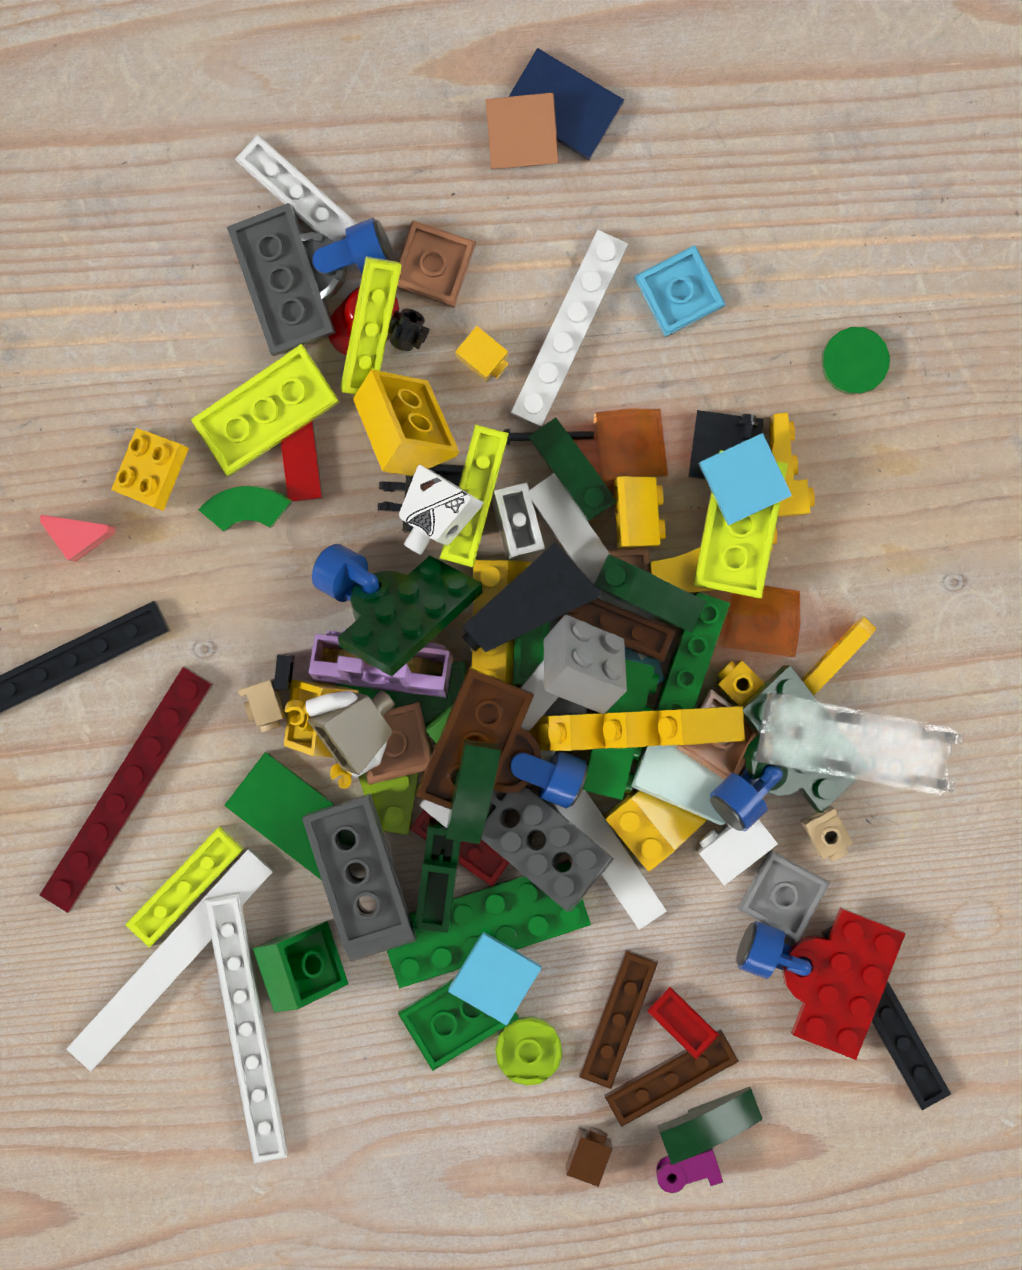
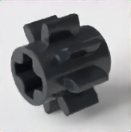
M408 308L403 309L401 313L395 311L393 317H391L388 333L391 334L390 343L401 351H411L413 347L419 349L430 331L429 328L423 326L425 322L423 315L416 310Z

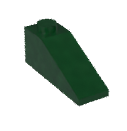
M556 417L528 436L587 521H590L617 502L594 467Z
M608 554L594 583L600 592L690 633L693 632L706 604V601Z

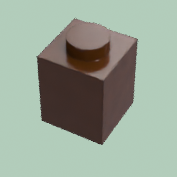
M579 1127L566 1162L567 1176L599 1187L613 1149L611 1139L607 1138V1133L594 1127H589L588 1130Z

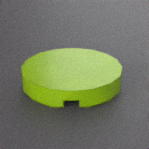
M527 1016L520 1017L503 1028L498 1035L495 1053L497 1064L507 1078L514 1083L529 1086L541 1084L556 1072L562 1058L560 1037L553 1026L544 1019Z

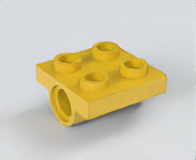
M136 428L111 490L164 511L189 448Z

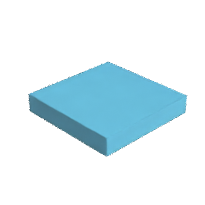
M695 245L634 277L664 337L683 329L726 305Z
M763 433L699 463L727 525H731L792 496Z
M483 931L449 986L448 992L507 1025L541 971L542 966Z

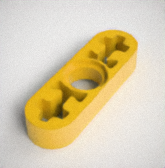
M865 616L858 619L802 677L801 680L813 696L876 631L877 628Z

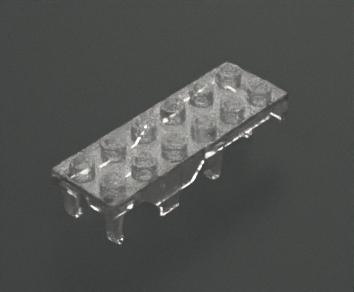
M768 693L756 761L944 795V791L954 792L956 782L946 780L948 774L946 759L951 755L953 744H963L964 735L955 733L954 728L783 694Z

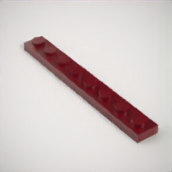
M186 666L182 667L39 896L63 911L71 912L214 685L213 683Z

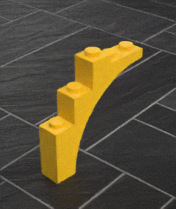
M788 413L773 414L769 418V447L776 461L788 463L785 482L792 495L780 502L778 518L805 516L811 513L810 507L815 506L813 487H808V479L794 480V475H798V458L796 454L792 455L791 441H795L794 421H789ZM775 528L771 551H773V545L777 544V528ZM700 548L678 557L649 562L651 574L688 593L718 591L693 586Z
M743 706L542 716L530 730L540 746V751H573L745 741Z

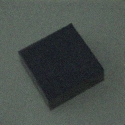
M277 654L274 689H291L294 655Z

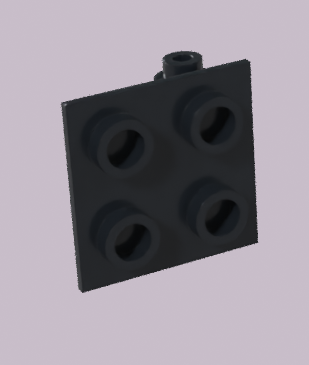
M697 410L688 477L706 479L699 463L719 454L720 450L725 451L761 434L764 419L756 418L752 414L738 416Z

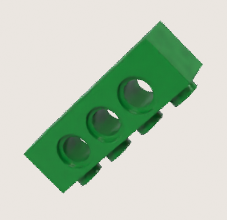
M700 592L693 593L694 596L706 601L705 607L692 633L681 629L664 678L665 681H663L653 711L694 709L730 606L729 602Z

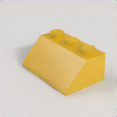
M373 369L370 370L353 400L381 470L392 474L413 476L419 464L429 469L457 457L459 449L429 381Z

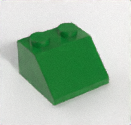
M328 921L278 936L253 948L274 1013L298 1010L349 984Z

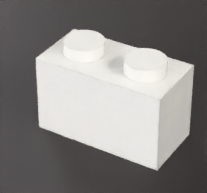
M527 482L495 490L491 503L506 559L511 561L537 554L544 550L545 547Z
M758 820L747 831H738L729 824L719 832L711 830L698 841L700 846L695 850L725 886L778 843L761 821Z

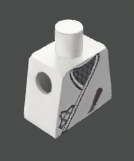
M419 464L399 512V518L413 526L404 545L422 555L431 539L448 546L478 512L484 502L434 471Z

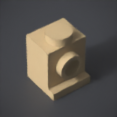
M274 679L238 690L240 697L247 695L248 702L244 703L246 714L250 722L255 721L256 726L260 727L261 733L281 727L279 720L287 717L279 691L273 688Z
M829 806L823 813L816 812L800 821L815 851L823 860L829 857L831 862L836 861L849 853L847 847L852 845L853 842L835 808ZM834 831L836 834L835 840L827 843L825 841L826 833Z

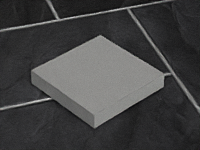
M770 850L742 898L738 909L766 925L784 931L786 936L798 942L830 882Z

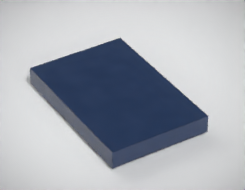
M537 48L508 97L554 93L557 141L590 161L622 107L624 99Z

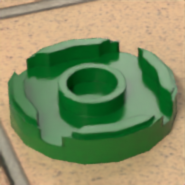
M849 327L841 330L827 342L822 352L823 373L831 386L844 394L855 395L872 391L885 379L889 370L890 354L887 345L876 332L865 327Z

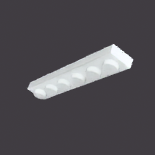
M597 230L511 411L512 415L540 428L542 427L625 253L628 243Z

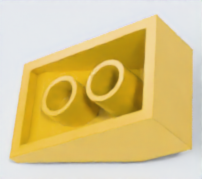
M634 789L603 815L605 820L648 872L672 854L707 821L703 817L637 789Z

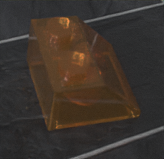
M629 408L595 412L593 418L600 477L604 483H613L617 477L622 476L656 478L668 476L661 409Z
M764 586L761 599L731 593L723 647L796 658L801 624L800 591Z

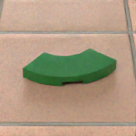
M256 485L239 486L217 493L198 510L223 532L230 529L237 522L244 520L257 521L271 528L293 501L271 488Z

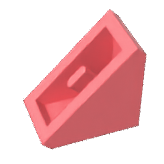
M46 515L40 516V523L69 561L77 562L115 534L116 527Z

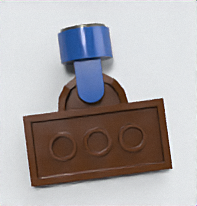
M469 667L418 786L416 796L450 809L464 739L498 744L500 746L501 753L493 790L503 793L520 792L522 788L532 783L539 786V798L566 809L569 806H573L578 799L586 780L588 766L585 760L563 751H555L550 761L542 759L538 742L529 730L521 726L534 694Z

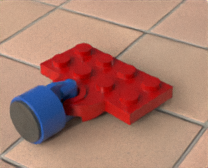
M840 907L828 938L819 936L802 937L800 941L790 946L784 943V931L755 921L750 923L742 937L737 952L736 964L739 969L764 979H768L775 968L782 970L784 984L795 998L803 1002L791 1034L857 1060L906 933Z

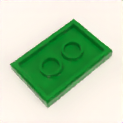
M452 978L399 1010L398 1015L430 1068L434 1071L518 1020L519 1015L515 1011L507 1025L501 1023L448 992V988L454 980Z

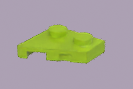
M366 773L359 776L364 795L372 794L383 831L409 835L419 773L372 785L368 784Z

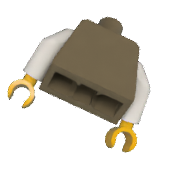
M343 691L309 699L306 701V705L299 700H291L286 704L285 712H290L291 710H298L300 712L299 715L290 718V723L295 726L303 723L305 715L311 717L308 720L309 724L337 761L330 769L331 780L336 779L338 776H343L338 779V785L340 788L346 789L351 785L352 776L359 777L381 763L387 740L392 735V729L383 716L394 707V702L384 691H380L372 699L364 694Z

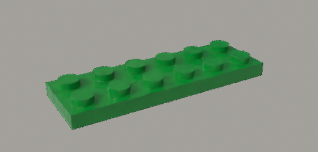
M570 859L557 863L559 870L563 873L569 871L572 867ZM521 875L494 884L493 887L488 886L453 898L448 933L415 928L417 941L387 950V954L400 989L460 969L483 931L511 948L518 950L590 926L591 922L583 898L572 912H567L527 877ZM416 910L410 912L413 925H415Z

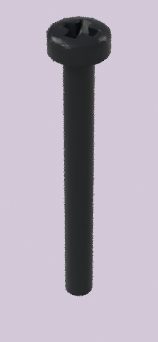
M504 429L503 431L509 433L506 445H510V441H530L528 436L534 433H510V429ZM594 431L567 432L573 440L594 439Z

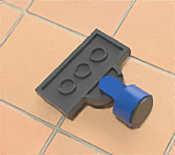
M290 203L227 227L270 354L273 356L293 350L300 344L306 345L336 333L326 300L336 295L343 286L347 267L356 264L361 274H363L366 257L394 261L393 252L385 230L380 221L375 220V218H370L345 229L347 238L337 242H333L324 234L315 232L302 234L293 205Z

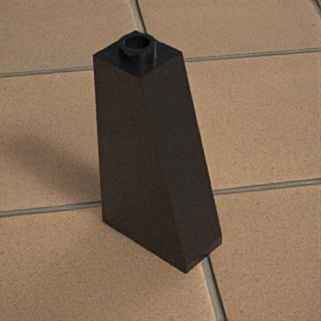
M555 542L462 626V629L466 632L462 638L474 652L481 648L486 653L597 599L602 593Z

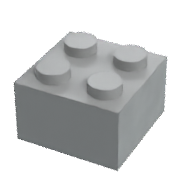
M565 614L544 638V691L598 713H606L627 691L624 639Z

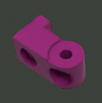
M713 1148L671 1165L667 1155L661 1158L656 1166L658 1184L662 1190L668 1193H677L686 1184L708 1178L710 1186L723 1183Z

